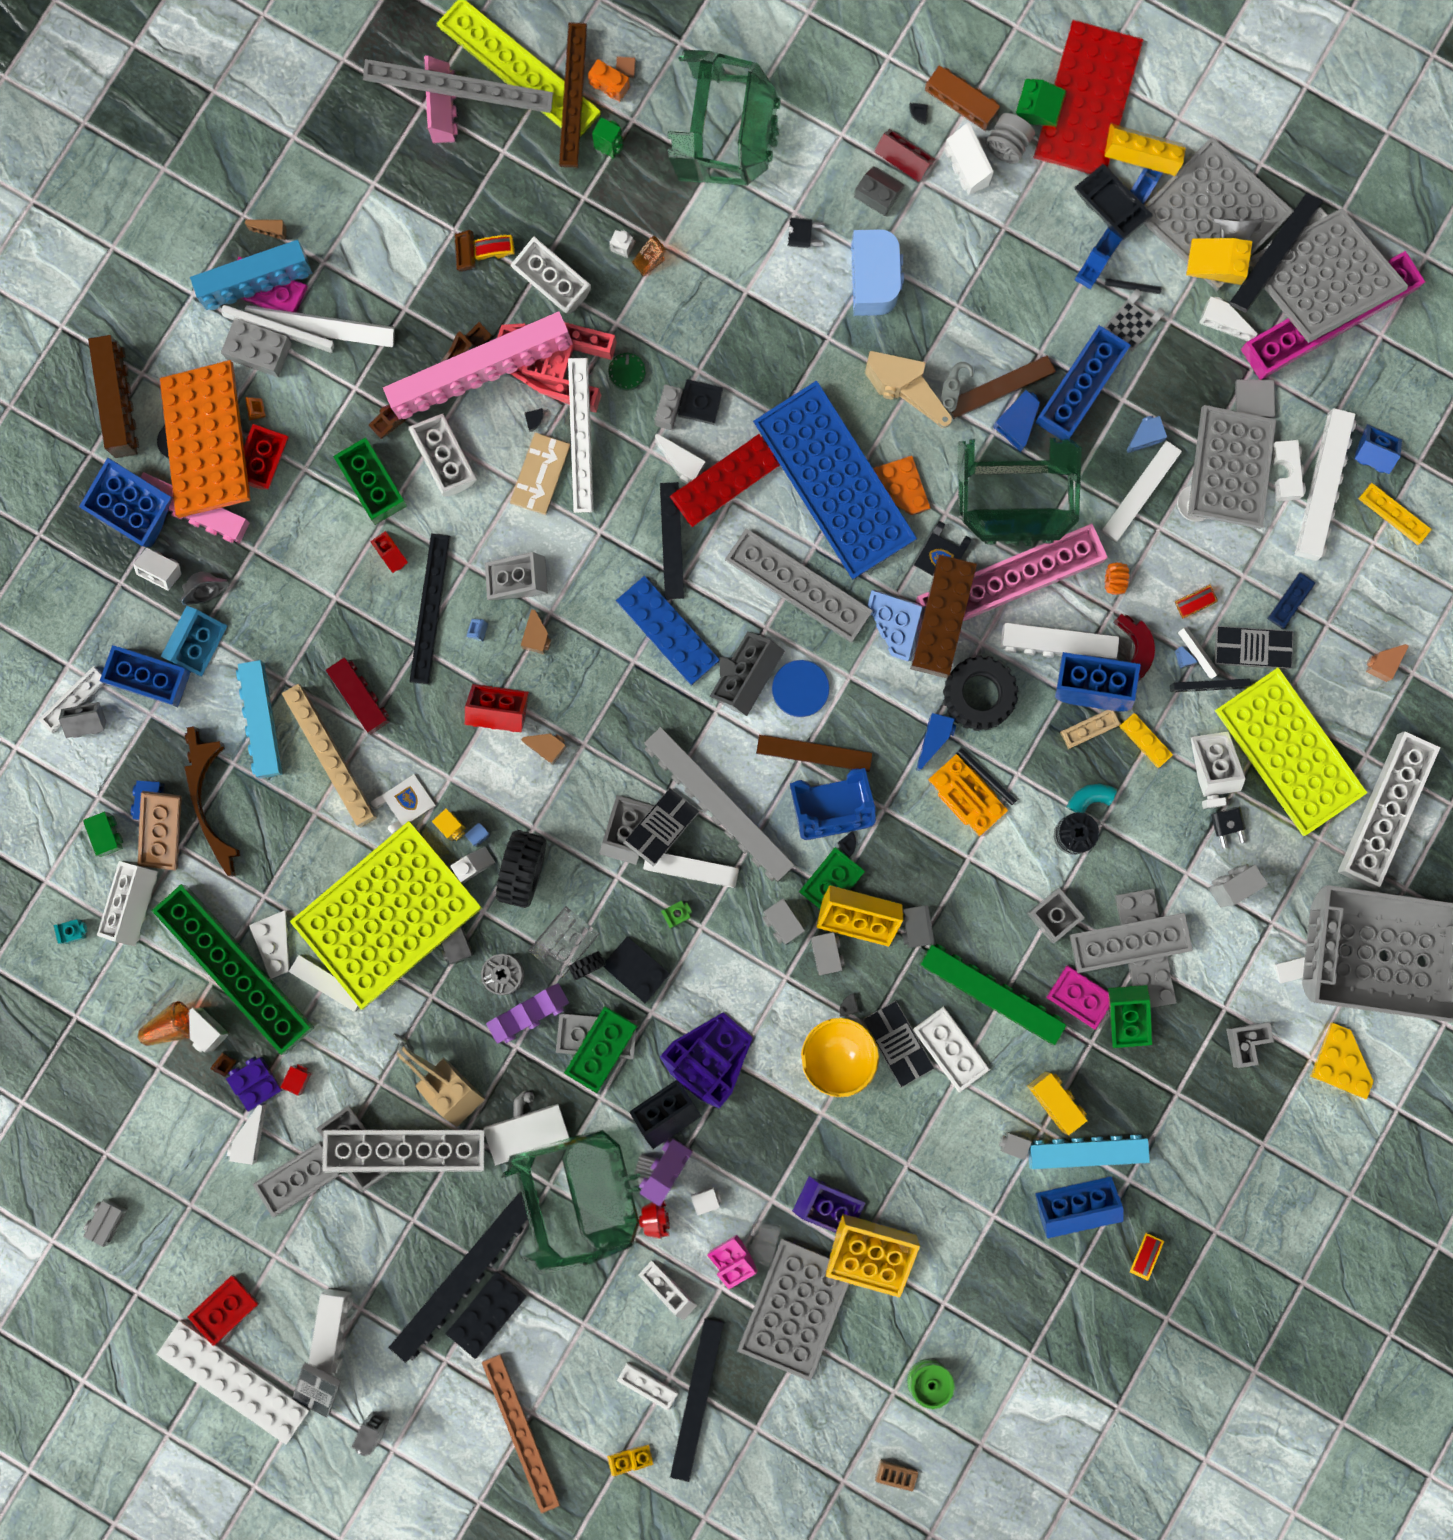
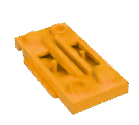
M957 754L928 779L939 792L938 796L964 825H969L978 836H981L1008 811L997 799L995 792Z

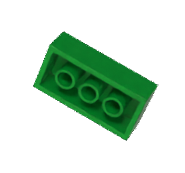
M366 437L333 456L374 525L407 507V504Z

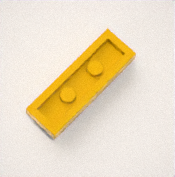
M1135 713L1119 726L1157 768H1160L1173 756Z

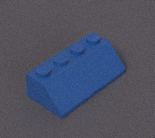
M1112 1177L1035 1193L1041 1222L1047 1239L1124 1222L1123 1205Z

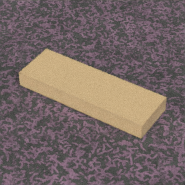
M1106 710L1060 733L1068 749L1121 724L1115 711Z

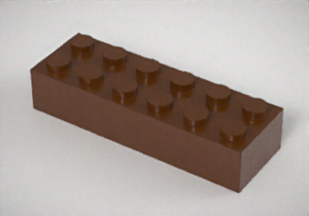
M111 335L88 338L104 449L114 458L138 455L139 441L134 433L137 427L131 413L134 412L132 401L129 400L131 388L126 380L128 368L126 364L124 365L123 360L126 357L124 347H121L119 342Z
M943 555L938 556L910 666L911 670L946 679L949 677L977 564Z

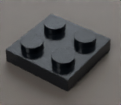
M687 379L678 417L715 425L723 387Z

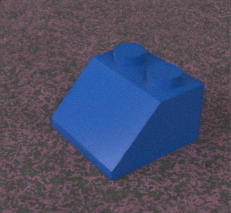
M1367 424L1355 451V459L1362 465L1374 467L1380 473L1390 474L1401 457L1402 439Z

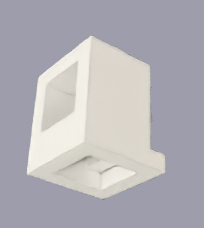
M615 230L610 241V250L628 258L635 240H633L630 233L623 230L621 232Z

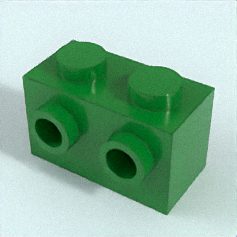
M601 117L592 132L594 149L614 158L617 153L621 152L624 145L622 143L621 127L618 123Z
M104 811L83 820L96 856L103 857L123 849V838L119 832L117 833L115 828L117 822L114 815Z

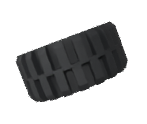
M982 655L975 658L969 657L956 665L945 681L943 701L944 706L948 708L949 716L952 715L957 724L961 723L966 729L973 728V731H980L981 729L990 730L1004 722L1013 712L1018 701L1017 693L1019 689L1015 684L1017 681L1015 675L1012 676L1010 673L1012 670L1008 666L1004 667L1002 661H995L990 656L984 658ZM983 676L995 684L998 690V699L992 708L978 711L966 703L963 697V687L970 678Z
M521 830L512 832L498 875L495 896L499 902L522 908L530 906L537 888L546 851V839L543 836Z

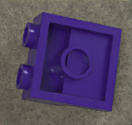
M255 1056L245 1062L247 1066L241 1070L239 1067L229 1072L230 1077L226 1078L247 1112L283 1091L263 1057L257 1059Z

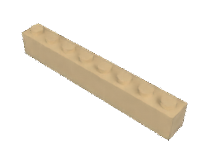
M297 684L283 692L284 699L356 826L361 828L377 819L304 688Z

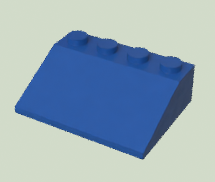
M107 457L79 507L139 545L151 548L161 532L173 497Z

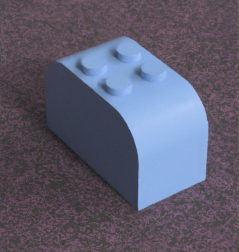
M854 230L851 242L853 316L887 314L895 307L899 292L902 290V284H904V272H901L903 254H900L899 242L891 232L886 230Z

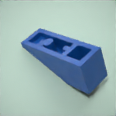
M934 713L930 715L916 767L917 771H920L948 740L950 735H954L956 725L953 724V718Z

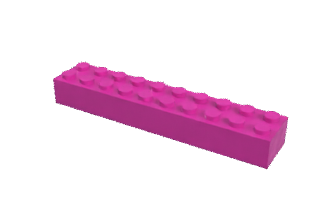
M1404 251L1388 260L1389 264L1408 285L1407 290L1309 343L1289 318L1246 342L1241 351L1259 380L1268 377L1418 290L1425 283V280L1407 252Z

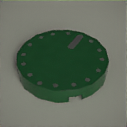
M628 352L615 356L608 368L610 381L615 387L625 391L634 390L642 384L646 374L645 365L641 358Z

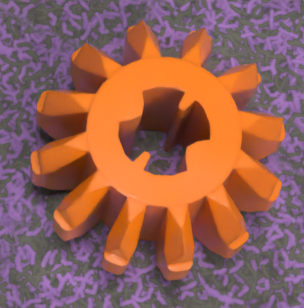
M1116 562L1108 565L1104 581L1107 593L1118 595L1126 592L1130 576L1127 564Z

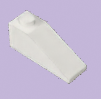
M1219 297L1209 298L1200 318V324L1245 341H1249L1257 336V332L1229 303L1224 302Z
M656 433L655 442L682 482L688 484L702 473L706 466V461Z
M260 1104L256 1107L232 1141V1144L229 1145L227 1156H230V1162L251 1165L257 1163L266 1104Z
M653 1261L638 1275L671 1312L682 1320H685L697 1307L695 1302Z

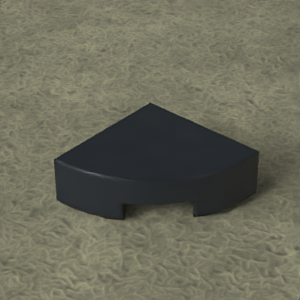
M910 103L909 110L913 119L920 124L926 125L928 105Z
M543 408L524 413L529 432L537 429L542 422L544 416Z
M853 831L837 842L848 858L852 856L856 848V837Z

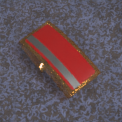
M1211 584L1174 602L1183 619L1218 602V599Z

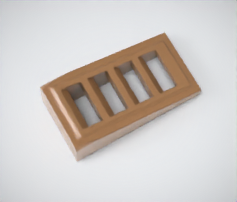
M245 220V224L250 231L286 240V225L283 220Z
M880 1460L875 1482L913 1492L918 1471ZM887 1468L889 1469L887 1478H884V1472ZM894 1470L896 1471V1475L894 1480H891L892 1472ZM900 1472L904 1473L901 1483L898 1482ZM910 1474L912 1475L910 1483L906 1485L907 1476Z

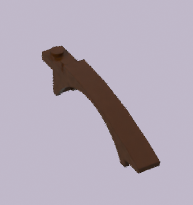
M480 322L466 335L459 331L441 362L489 342L493 335ZM389 404L379 410L381 413L368 426L380 439H383L407 419H399Z
M195 726L186 727L185 741L189 744L190 749L187 756L189 763H192V765L184 766L191 800L202 831L215 857L227 876L235 877L233 857L241 856L240 850L229 846L213 832L204 815L201 798L205 775L215 758L225 749V745L220 741L201 744L199 728Z

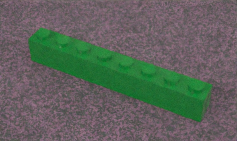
M939 944L929 946L919 966L1049 1044L1056 1045L1067 1026L1062 1023L1064 1019L1056 1014H1053V1016L1047 1014L1046 1008L1039 1004H1036V1006L1029 1003L1030 999L1022 994H1019V996L1012 993L1013 989L1006 984L1000 986L995 983L997 979L989 974L985 976L980 974V969L972 964H969V966L962 963L963 959L955 954L950 956L945 953L946 949Z

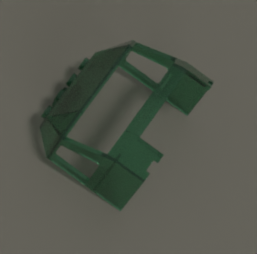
M684 49L682 52L683 56H679L678 59L688 63L693 78L698 80L690 132L667 131L668 139H671L672 148L668 149V158L679 181L749 185L768 170L769 162L773 160L771 147H776L778 143L775 138L779 135L776 111L780 109L781 99L757 62L712 51ZM723 64L748 68V76L728 75L725 73ZM711 80H716L717 83L720 81L747 82L738 139V166L703 158V132ZM708 167L739 173L741 179L712 177Z
M1049 437V460L975 461V439H969L968 444H966V441H958L957 475L960 519L982 542L989 545L996 544V541H1004V544H1013L1014 547H1019L1020 541H1023L1025 546H1031L1035 541L1051 544L1054 543V540H1060L1079 522L1082 447L1071 439H1063L1062 442H1056V438ZM1053 473L1067 475L1069 510L1017 508L974 509L968 511V477H972L974 474ZM1073 480L1075 481V507H1074V483H1073Z
M604 1130L573 1136L510 1155L507 1162L509 1163L508 1168L503 1172L501 1178L514 1174L518 1176L536 1248L535 1252L524 1255L521 1258L525 1262L529 1261L534 1265V1270L537 1273L545 1274L584 1267L633 1246L639 1226V1218L632 1193L640 1191L641 1188L639 1185L631 1187L629 1180L640 1178V1173L627 1175L620 1144ZM566 1150L562 1162L581 1237L596 1249L586 1254L564 1258L549 1246L531 1173L536 1156Z

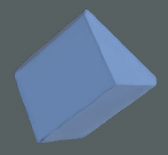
M471 619L467 637L483 641L488 623L482 619Z

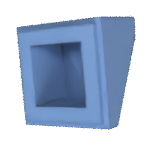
M1182 646L1175 650L1179 668L1188 667L1198 662L1190 654L1188 647Z
M478 823L465 836L473 846L478 847L490 836V833Z

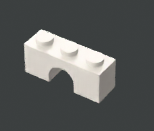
M1298 440L1277 441L1273 444L1272 465H1283L1288 470V478H1279L1274 483L1276 501L1299 500L1305 494L1306 486L1302 482L1304 467L1300 462L1302 448L1299 446Z

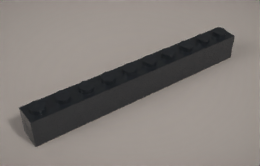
M519 1192L388 1348L405 1363L409 1359L414 1361L421 1352L418 1348L422 1344L427 1345L434 1337L431 1334L434 1329L440 1330L447 1321L444 1319L448 1313L453 1314L460 1306L457 1302L461 1297L466 1299L472 1292L471 1285L474 1282L478 1284L486 1275L483 1271L487 1266L492 1268L498 1261L497 1254L500 1251L504 1253L511 1245L509 1240L513 1235L517 1238L524 1230L522 1227L524 1222L527 1220L530 1223L537 1213L534 1210L537 1206Z

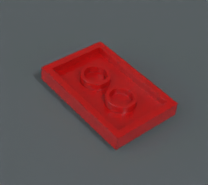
M231 1275L187 1318L214 1346L259 1303L234 1275Z

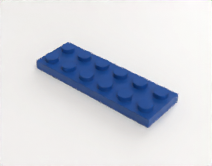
M645 576L616 600L619 606L691 686L720 661Z

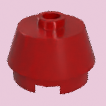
M665 1200L660 1207L653 1202L642 1207V1216H639L640 1228H643L645 1236L658 1239L670 1236L669 1232L666 1231V1229H670L669 1214L663 1208V1206L667 1205Z

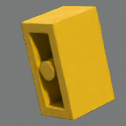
M448 809L442 811L432 821L445 837L451 841L454 839L458 841L465 834L464 830L466 827Z

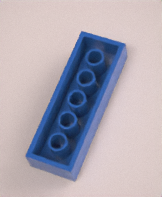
M1098 325L1040 413L1035 424L1067 443L1131 345Z

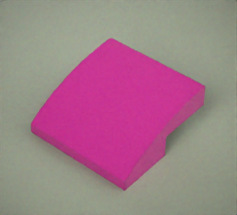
M738 1235L718 1245L707 1254L719 1269L716 1275L728 1289L757 1273L755 1263Z

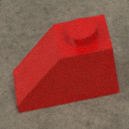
M386 531L370 541L392 573L401 570L408 563Z

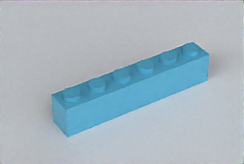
M258 660L238 664L239 670H236L237 680L241 682L239 695L241 700H244L242 713L243 717L247 719L248 726H245L246 736L250 738L248 751L250 756H253V763H251L252 773L260 779L283 775L265 663Z
M1142 1134L1130 1135V1138L1123 1139L1122 1135L1111 1136L1109 1140H1103L1102 1136L1091 1137V1141H1084V1138H1072V1142H1064V1139H1052V1143H1045V1140H1033V1144L1030 1145L1028 1150L1029 1168L1031 1169L1150 1163L1148 1139L1142 1138Z

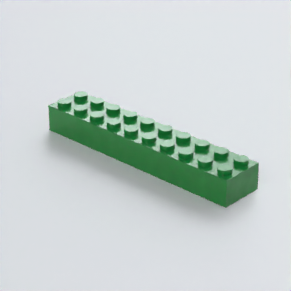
M180 884L151 910L280 1055L287 1054L315 1028L187 885Z

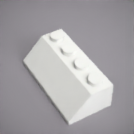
M119 861L97 936L136 947V943L140 938L142 923L146 918L147 906L151 901L153 886L157 881L158 871Z

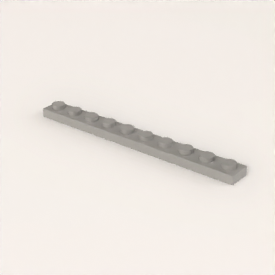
M365 59L364 81L547 113L551 112L553 92Z

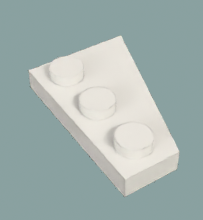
M287 910L249 925L270 979L288 973L290 970L286 922Z

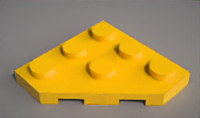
M1330 1023L1310 1077L1367 1100L1374 1081L1352 1031L1335 1023Z

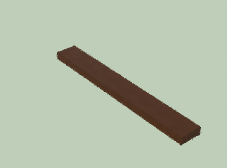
M568 23L559 167L578 168L587 23Z

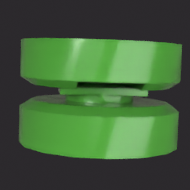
M931 1359L920 1360L908 1372V1390L922 1407L928 1409L941 1408L952 1398L955 1388L953 1378L944 1365L938 1361ZM930 1382H934L932 1386L928 1387Z

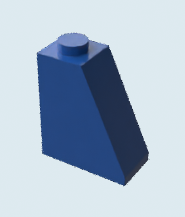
M1027 390L1020 395L993 426L1020 452H1022L1027 444L1040 403L1037 396L1032 392L1029 393Z

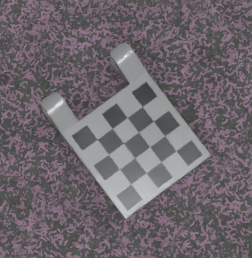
M1139 289L1132 293L1104 327L1131 345L1129 350L1132 352L1165 313L1162 308H1159L1150 317L1134 303L1142 294Z

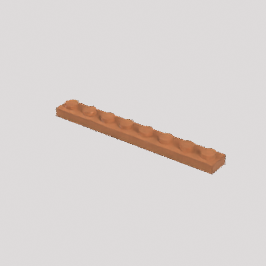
M501 1353L482 1361L481 1363L541 1514L560 1506Z

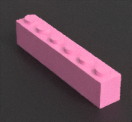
M144 472L142 473L140 478L173 497L172 485ZM172 498L168 511L172 512L171 515L180 520L182 518L188 519L189 524L197 528L201 525L206 528L205 531L215 536L217 533L223 535L222 539L230 543L234 541L240 543L250 524L245 518L223 508L178 518L175 515L174 498Z

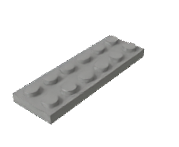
M1154 889L1115 895L1120 925L1159 918ZM1167 956L1128 963L1132 986H1148L1150 1008L1176 1003Z
M1185 913L1069 935L1077 973L1193 951Z

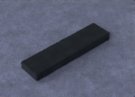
M1250 679L1174 682L1170 685V692L1246 689L1251 685Z

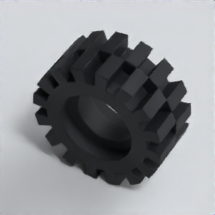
M597 951L569 965L568 968L574 980H578L605 966L606 963L600 952Z

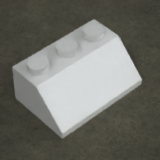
M967 123L947 139L944 151L946 156L951 158L953 162L952 168L961 179L962 189L966 190L968 195L988 187L994 171L970 123Z

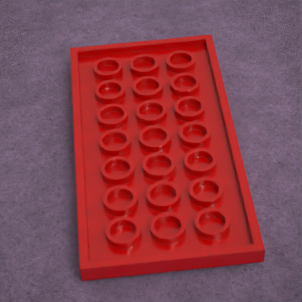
M1072 20L1054 83L1055 86L1064 89L1066 95L1057 126L1042 125L1034 159L1091 174L1102 164L1108 168L1110 158L1105 157L1109 128L1111 124L1120 126L1144 39Z

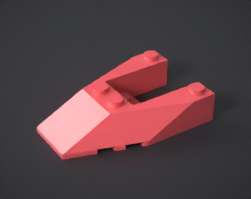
M564 322L573 344L567 350L556 351L548 358L535 360L530 366L519 367L511 375L537 392L570 405L569 380L564 378L568 368V358H571L573 350L612 360L617 345L615 335ZM525 323L501 325L498 337L526 325ZM589 386L590 411L596 413L601 393L599 388Z

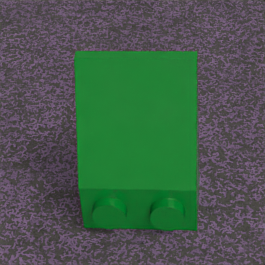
M1148 986L1108 988L1113 1048L1152 1045L1151 1008Z

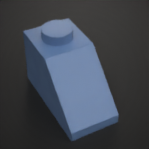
M1152 415L1142 419L1143 421L1138 426L1127 448L1128 453L1164 442L1167 435L1160 416L1154 418Z

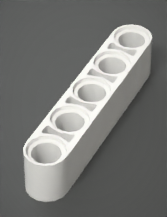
M664 854L654 867L646 860L643 866L644 870L736 888L739 873L738 868L670 854Z

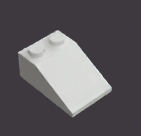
M1229 732L1191 737L1198 781L1203 796L1241 791L1245 776Z

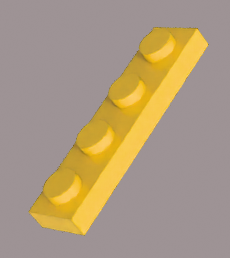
M1370 483L1358 498L1417 545L1421 544L1432 530L1373 483Z

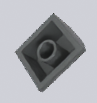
M873 166L865 173L857 185L854 198L886 216L905 185Z
M928 905L903 909V922L901 926L904 925L905 933H902L903 944H907V948L934 944Z

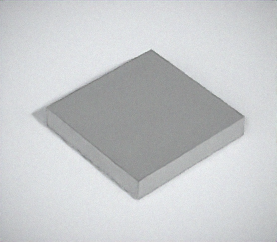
M1236 380V411L1274 418V380Z

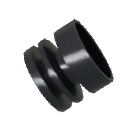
M1076 812L1065 816L1057 823L1054 828L1053 837L1055 844L1061 851L1066 854L1077 855L1089 851L1096 845L1099 839V828L1097 822L1086 813ZM1080 829V830H1081V832H1080V835H1081V836L1076 837V836H1075V834H1076V831H1075V830Z

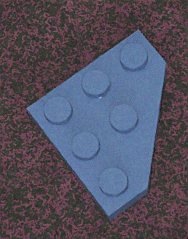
M871 590L868 608L873 610L871 615H873L877 623L876 627L889 647L888 650L891 656L908 662L911 661L925 606L878 590Z

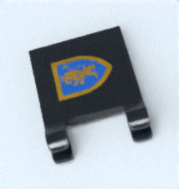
M941 521L936 525L914 564L915 567L933 576L939 555L961 560L972 540L970 537L965 536L958 547L940 537L945 527V523Z

